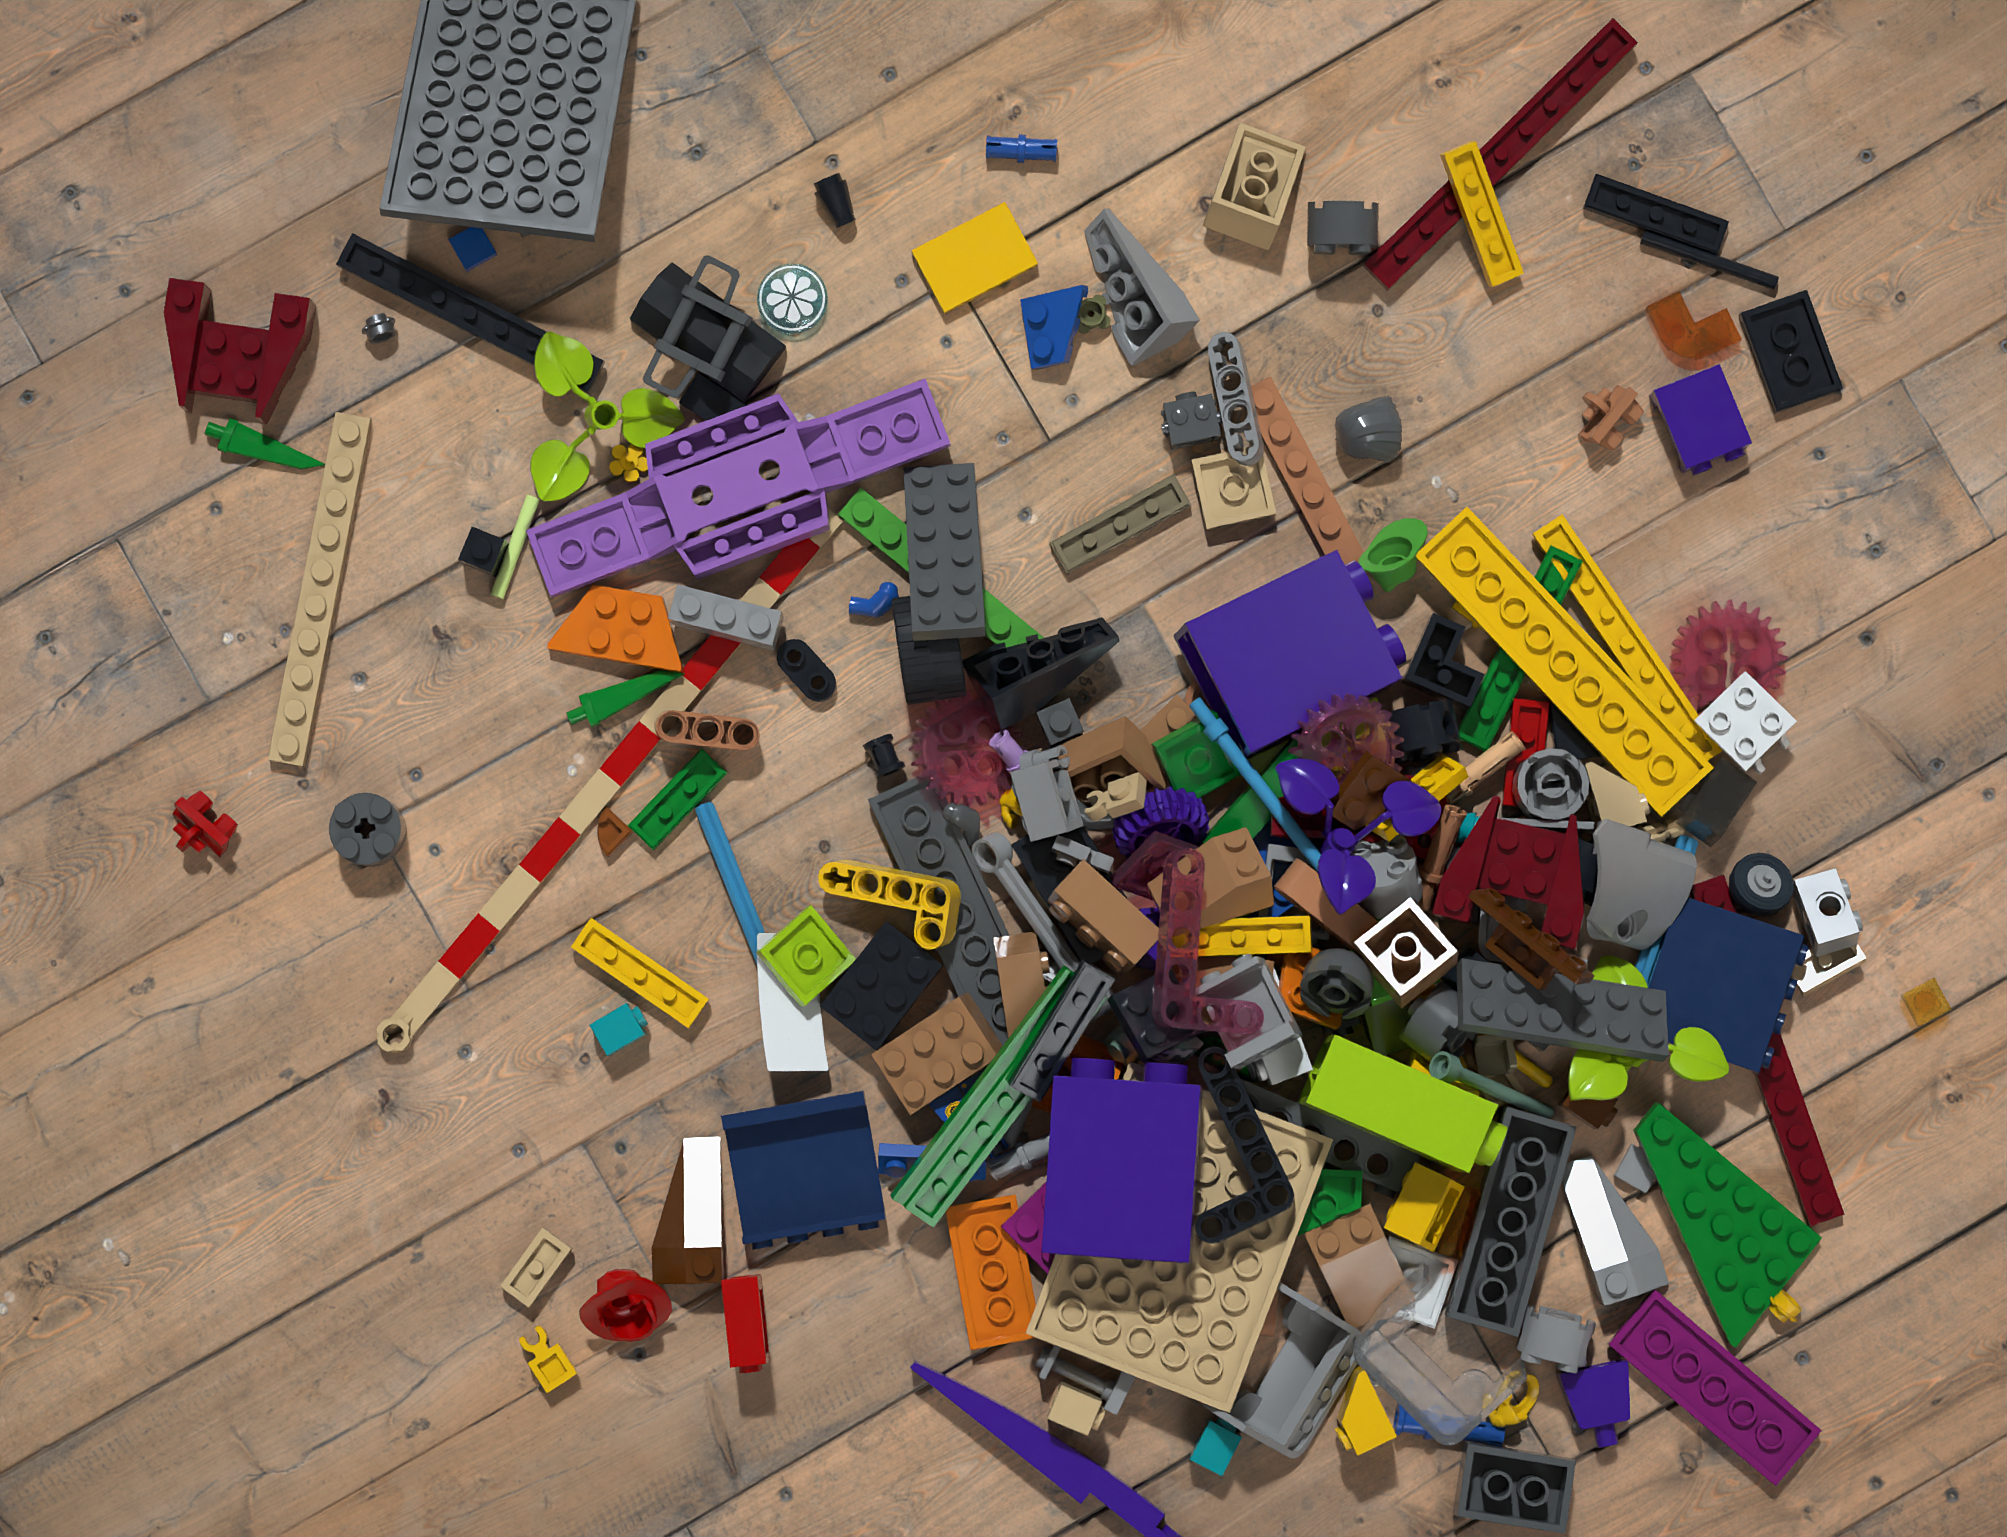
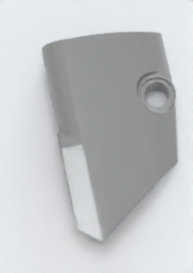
M1604 819L1598 822L1597 829L1593 833V855L1597 856L1598 875L1594 901L1586 918L1588 933L1595 940L1611 941L1637 950H1645L1667 931L1668 927L1673 924L1681 912L1694 882L1697 861L1691 852L1651 839V834Z

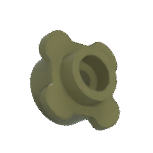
M1097 294L1093 298L1082 300L1078 318L1081 319L1078 328L1079 332L1088 333L1090 329L1097 327L1106 329L1110 325L1111 320L1106 315L1104 307L1106 299L1102 295ZM1093 311L1095 315L1093 317H1089L1088 312Z

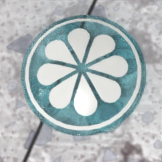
M795 263L780 265L772 269L759 285L757 292L759 312L769 326L782 334H796L811 329L827 311L828 295L826 286L821 277L807 266Z

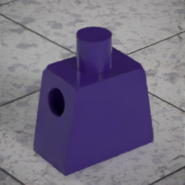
M1620 1359L1580 1367L1577 1373L1556 1372L1557 1380L1576 1428L1580 1430L1593 1428L1598 1448L1618 1444L1614 1423L1630 1420L1628 1361Z

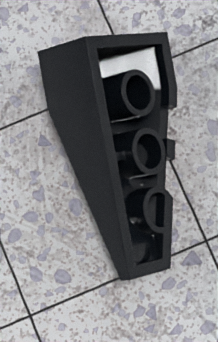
M1101 617L1062 627L1057 635L1041 639L1038 638L1037 634L1027 636L1026 643L1006 647L1005 642L992 645L962 660V663L985 710L998 727L1003 730L1037 712L1120 642L1116 632Z

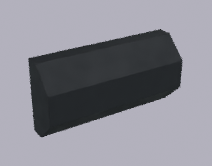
M673 262L670 263L657 275L641 296L630 320L656 340L658 338L662 340L684 296L681 292L685 284L689 285L692 276ZM699 281L697 282L695 289L723 302L721 297ZM696 302L675 347L711 364L732 319ZM751 321L749 327L745 326L723 370L726 373L722 381L720 382L706 374L704 375L745 403L784 352L786 345Z

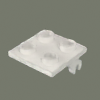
M1746 671L1694 720L1740 768L1746 772L1753 766L1755 772L1759 775L1766 770L1761 762V756L1776 741L1781 744V748L1786 750L1791 745L1787 739L1786 732L1797 722Z

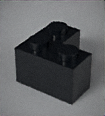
M1432 613L1401 683L1440 700H1452L1454 706L1467 711L1474 701L1485 674L1452 660L1466 627Z

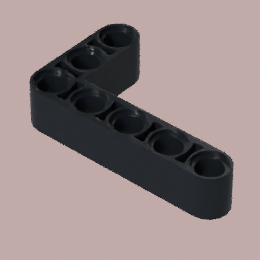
M1214 1046L1206 1048L1201 1052L1198 1058V1067L1255 1188L1205 1211L1197 1218L1195 1223L1196 1234L1202 1241L1209 1244L1220 1243L1291 1208L1295 1198L1293 1188L1236 1069L1230 1067L1225 1057L1227 1052L1220 1047ZM1219 1054L1224 1058L1225 1067L1220 1073L1212 1074L1206 1071L1204 1065L1208 1056ZM1227 1087H1235L1241 1093L1239 1103L1233 1107L1223 1105L1220 1100L1221 1092ZM1246 1119L1253 1121L1257 1127L1255 1136L1249 1140H1243L1236 1134L1238 1123ZM1261 1152L1269 1154L1273 1161L1271 1169L1265 1173H1258L1252 1167L1253 1157ZM1279 1185L1287 1189L1289 1196L1284 1205L1273 1206L1268 1201V1192L1273 1186ZM1243 1201L1252 1203L1256 1210L1255 1216L1248 1222L1239 1221L1234 1213L1237 1204ZM1209 1217H1216L1222 1223L1220 1235L1214 1238H1208L1202 1232V1224Z

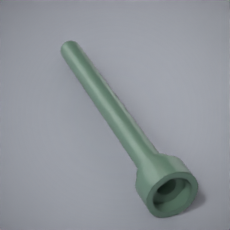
M1438 1052L1430 1061L1429 1073L1437 1079L1447 1083L1459 1081L1537 1116L1550 1119L1554 1115L1552 1106L1464 1068L1459 1058L1448 1052Z

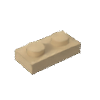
M1858 945L1818 957L1815 956L1813 948H1811L1807 952L1803 966L1795 965L1791 978L1798 980L1796 986L1804 997L1866 962V957Z
M543 1227L500 1287L528 1308L531 1307L573 1248Z

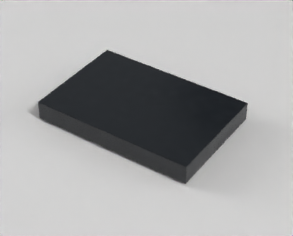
M1807 290L1739 314L1775 414L1843 390Z

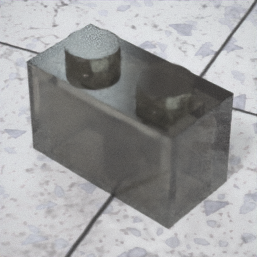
M1721 758L1713 766L1714 768L1698 782L1700 786L1695 793L1689 791L1677 808L1682 813L1675 823L1709 847L1713 846L1723 836L1757 784V781L1724 758Z

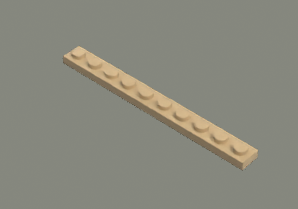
M335 412L268 760L272 762L305 767L370 435L371 418Z

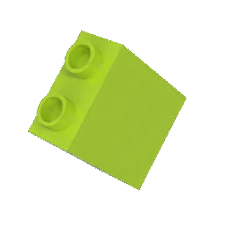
M1337 1035L1324 1038L1312 1066L1313 1070L1310 1071L1297 1101L1301 1105L1414 1152L1422 1158L1455 1172L1470 1173L1474 1163L1480 1166L1486 1165L1491 1167L1500 1151L1508 1129L1507 1126L1492 1120L1498 1104Z

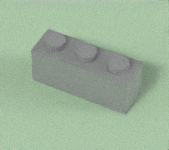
M677 584L668 620L671 625L775 651L784 617L782 611Z

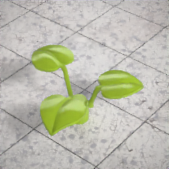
M551 331L543 335L536 349L534 361L536 378L540 386L552 396H562L572 389L577 396L586 401L588 407L585 410V421L589 427L570 444L569 448L560 440H548L541 443L533 452L530 461V472L537 495L542 501L563 499L577 491L584 484L589 474L590 462L584 454L576 452L575 449L591 434H594L596 430L610 429L616 425L618 420H623L621 424L623 437L633 446L646 448L645 444L670 435L685 421L683 414L672 401L651 389L637 388L625 393L621 399L623 413H620L616 405L610 401H596L594 397H590L577 386L587 382L592 375L594 363L589 350L581 342Z
M1602 956L1592 972L1595 976L1594 980L1648 988L1641 972L1631 963L1618 957ZM1688 1027L1681 1029L1674 1037V1045L1668 1044L1669 1052H1672L1669 1058V1066L1677 1075L1684 1079L1707 1082L1721 1079L1729 1073V1065L1718 1041L1713 1035L1701 1028ZM1578 1049L1571 1061L1568 1075L1570 1100H1611L1620 1096L1627 1086V1072L1632 1066L1639 1067L1648 1060Z

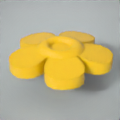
M630 444L628 452L623 445H616L612 449V457L615 460L610 463L609 470L613 475L619 476L624 472V480L628 483H633L639 478L638 471L641 473L648 471L647 458L640 457L643 453V448Z

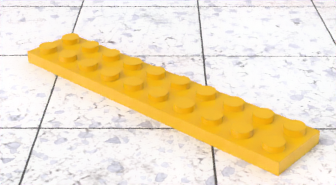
M1468 507L1464 508L1415 555L1424 568L1622 778L1635 785L1639 794H1645L1648 805L1659 817H1662L1714 768Z

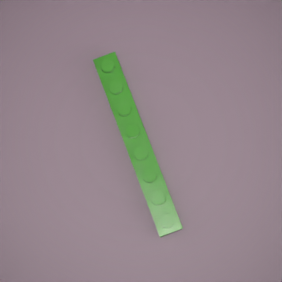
M860 487L838 513V516L909 574L906 524ZM983 588L985 637L995 645L1005 642L1006 647L1026 643L1027 636L1037 634L1039 639L1044 638Z

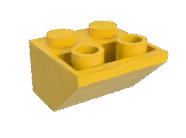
M1415 1162L1412 1169L1406 1173L1403 1179L1402 1190L1397 1201L1391 1205L1387 1212V1222L1384 1228L1417 1246L1434 1252L1464 1190V1186Z

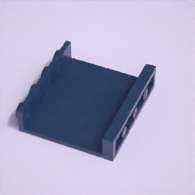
M1687 898L1681 912L1673 924L1668 927L1648 987L1650 989L1666 991L1668 1043L1674 1045V1037L1681 1029L1688 1027L1701 1028L1713 1035L1718 1041L1727 1063L1751 1070L1752 1073L1758 1075L1762 1067L1769 1069L1775 1051L1774 1048L1769 1047L1773 1033L1778 1035L1781 1033L1786 1014L1780 1013L1784 999L1792 1000L1798 981L1791 977L1795 965L1803 966L1809 946L1803 944L1804 935Z
M864 1091L721 1116L723 1130L726 1133L743 1232L742 1243H751L752 1250L772 1247V1239L787 1237L788 1244L809 1240L808 1233L822 1231L823 1237L844 1234L843 1227L858 1224L859 1231L879 1228V1220L886 1219Z

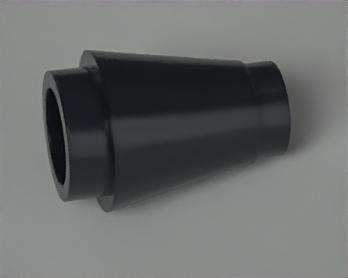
M840 173L814 183L817 191L814 195L834 222L836 228L856 220L853 214L854 211L846 179L842 180Z

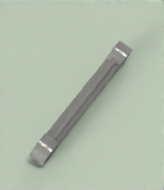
M993 832L977 840L972 846V855L978 868L983 872H994L1059 967L1062 968L1065 965L1075 972L1080 961L1012 865L1013 850L1008 839L1000 833ZM988 845L993 849L996 860L990 854ZM1111 988L1106 994L1108 998L1114 994ZM1107 1000L1091 1020H1095L1112 1010Z

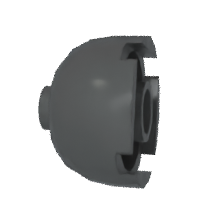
M1327 949L1319 952L1307 963L1300 983V996L1302 1001L1311 1010L1322 1016L1329 1017L1330 1012L1342 1014L1341 1019H1350L1360 1016L1368 1009L1374 980L1368 964L1359 955L1345 949Z

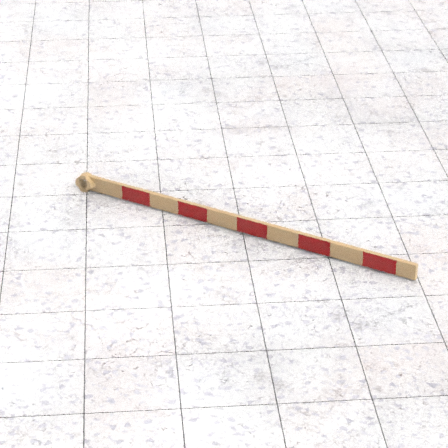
M828 508L831 530L784 547L740 601L772 608L844 521ZM713 635L709 636L683 667V673L685 674L668 685L391 1018L384 1019L376 1029L377 1044L381 1049L391 1053H399L405 1051L411 1045L413 1036L662 740L657 736L654 729L657 716L666 710L686 711L742 643ZM668 716L663 720L661 726L664 734H667L677 722V717ZM400 1026L403 1030L401 1033L403 1037L402 1042H393L390 1045L387 1042L389 1038L386 1032L387 1028L396 1029Z

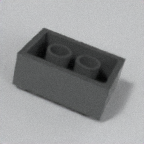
M1464 1441L1453 1513L1458 1517L1565 1534L1576 1461L1567 1457Z

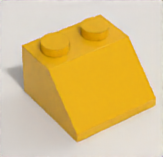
M1360 1366L1355 1368L1351 1374L1337 1415L1340 1426L1335 1428V1432L1343 1448L1346 1451L1352 1449L1358 1456L1396 1438L1397 1435L1366 1371Z

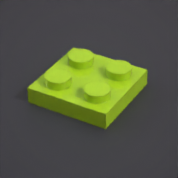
M812 905L802 910L756 951V954L800 1007L806 1006L856 960Z

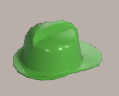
M1404 518L1394 521L1376 535L1367 550L1359 558V564L1364 571L1370 572L1372 578L1381 585L1385 592H1391L1398 584L1409 580L1416 573L1417 558L1415 555L1427 538V526L1423 521L1415 518Z

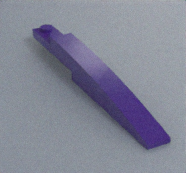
M914 1361L910 1368L1080 1504L1091 1493L1145 1537H1182L1167 1524L1162 1529L1158 1526L1165 1516L1161 1509L1113 1473L1056 1435L998 1401L917 1361Z

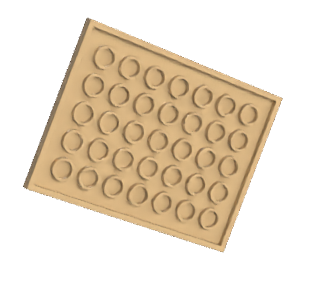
M1129 1061L1123 1080L1143 1081L1144 1067ZM1203 1090L1192 1264L1056 1254L1026 1334L1230 1413L1333 1139L1255 1110L1293 1188L1295 1195L1294 1203L1287 1211L1216 1244L1206 1243L1196 1234L1195 1223L1197 1218L1205 1211L1255 1188V1185L1211 1093ZM1220 1096L1222 1104L1227 1107H1233L1238 1104ZM1247 1119L1239 1122L1236 1127L1237 1136L1243 1140L1253 1138L1257 1131L1256 1124ZM1263 1152L1256 1154L1252 1159V1167L1258 1173L1269 1171L1273 1164L1272 1157ZM1277 1185L1269 1190L1267 1197L1273 1206H1282L1287 1202L1289 1194L1285 1187ZM1243 1201L1237 1204L1234 1213L1239 1221L1248 1222L1253 1219L1256 1210L1252 1203ZM1216 1217L1205 1219L1202 1224L1203 1234L1208 1238L1220 1235L1222 1231L1221 1221Z

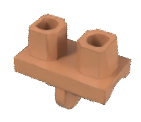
M1619 385L1612 392L1603 387L1597 396L1586 392L1582 399L1588 407L1582 416L1588 422L1579 432L1578 436L1584 441L1596 443L1606 450H1615L1622 441L1623 435L1613 425L1619 418L1626 424L1633 425L1644 413L1642 407L1635 400L1638 393L1631 387L1625 389Z

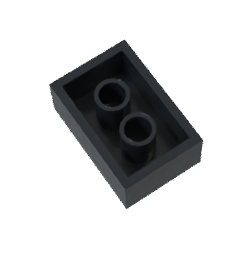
M885 921L820 1007L877 1051L940 972L943 965Z

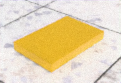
M1006 202L911 250L944 315L1038 266V262Z

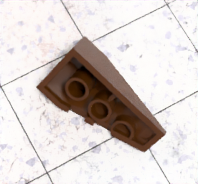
M720 1137L684 1138L652 1245V1279L657 1284L721 1283V1280L725 1278Z

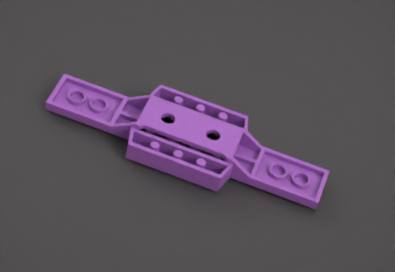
M926 379L919 380L833 414L798 422L778 393L645 444L648 480L625 493L530 528L526 532L551 598L675 551L679 553L693 575L699 580L831 530L827 493L951 447ZM766 461H774L780 466V473L774 480H765L760 476V467ZM701 486H706L713 492L712 501L705 506L695 504L692 498L693 492ZM803 490L812 492L686 541L690 533Z

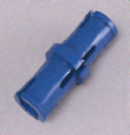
M1019 134L1018 138L991 137L987 135V159H1017V163H1024L1025 159L1056 162L1057 139L1026 138V135Z

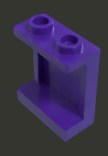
M1720 364L1655 389L1649 395L1654 409L1658 407L1681 462L1679 466L1681 474L1690 470L1693 476L1713 468L1711 462L1723 457L1726 463L1746 455L1744 449L1752 444Z

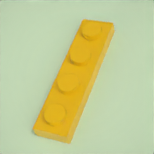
M1476 141L1467 142L1440 154L1488 287L1497 286L1524 274Z
M1311 916L1234 918L1173 938L1165 925L1166 957L1312 952Z
M590 918L571 945L572 949L689 1029L710 1000L593 918Z

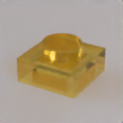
M1931 978L1901 994L1917 1026H1922L1951 1010L1935 978Z

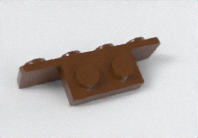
M1491 888L1472 890L1468 895L1469 899L1499 922L1485 947L1538 990L1546 989L1557 971H1560L1576 985L1590 983L1595 977L1586 969L1587 964L1576 955L1567 954L1559 947L1560 942L1554 936L1536 929L1531 925L1533 921L1528 915L1510 908L1504 903V896Z

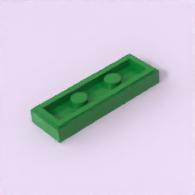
M701 748L627 826L652 850H655L728 773Z

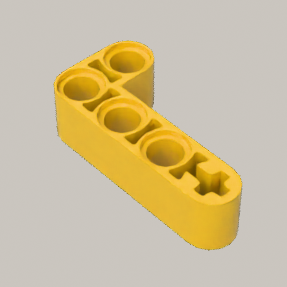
M847 859L829 862L820 869L818 882L820 887L827 893L917 911L914 938L922 948H939L953 940L961 900V891L954 881ZM835 871H838L840 876H853V879L840 882V879L835 877ZM870 874L878 881L876 892L868 888L867 878ZM903 881L908 882L912 888V894L909 899L905 898L901 893ZM937 887L941 888L946 895V901L943 906L938 904L934 898ZM931 923L936 924L940 929L941 935L938 941L934 940L929 934Z

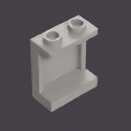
M1251 954L1231 963L1233 968L1223 974L1215 971L1200 979L1202 985L1193 989L1195 995L1202 999L1228 1051L1225 1057L1230 1067L1235 1069H1241L1303 1036L1265 959L1258 956L1252 957Z

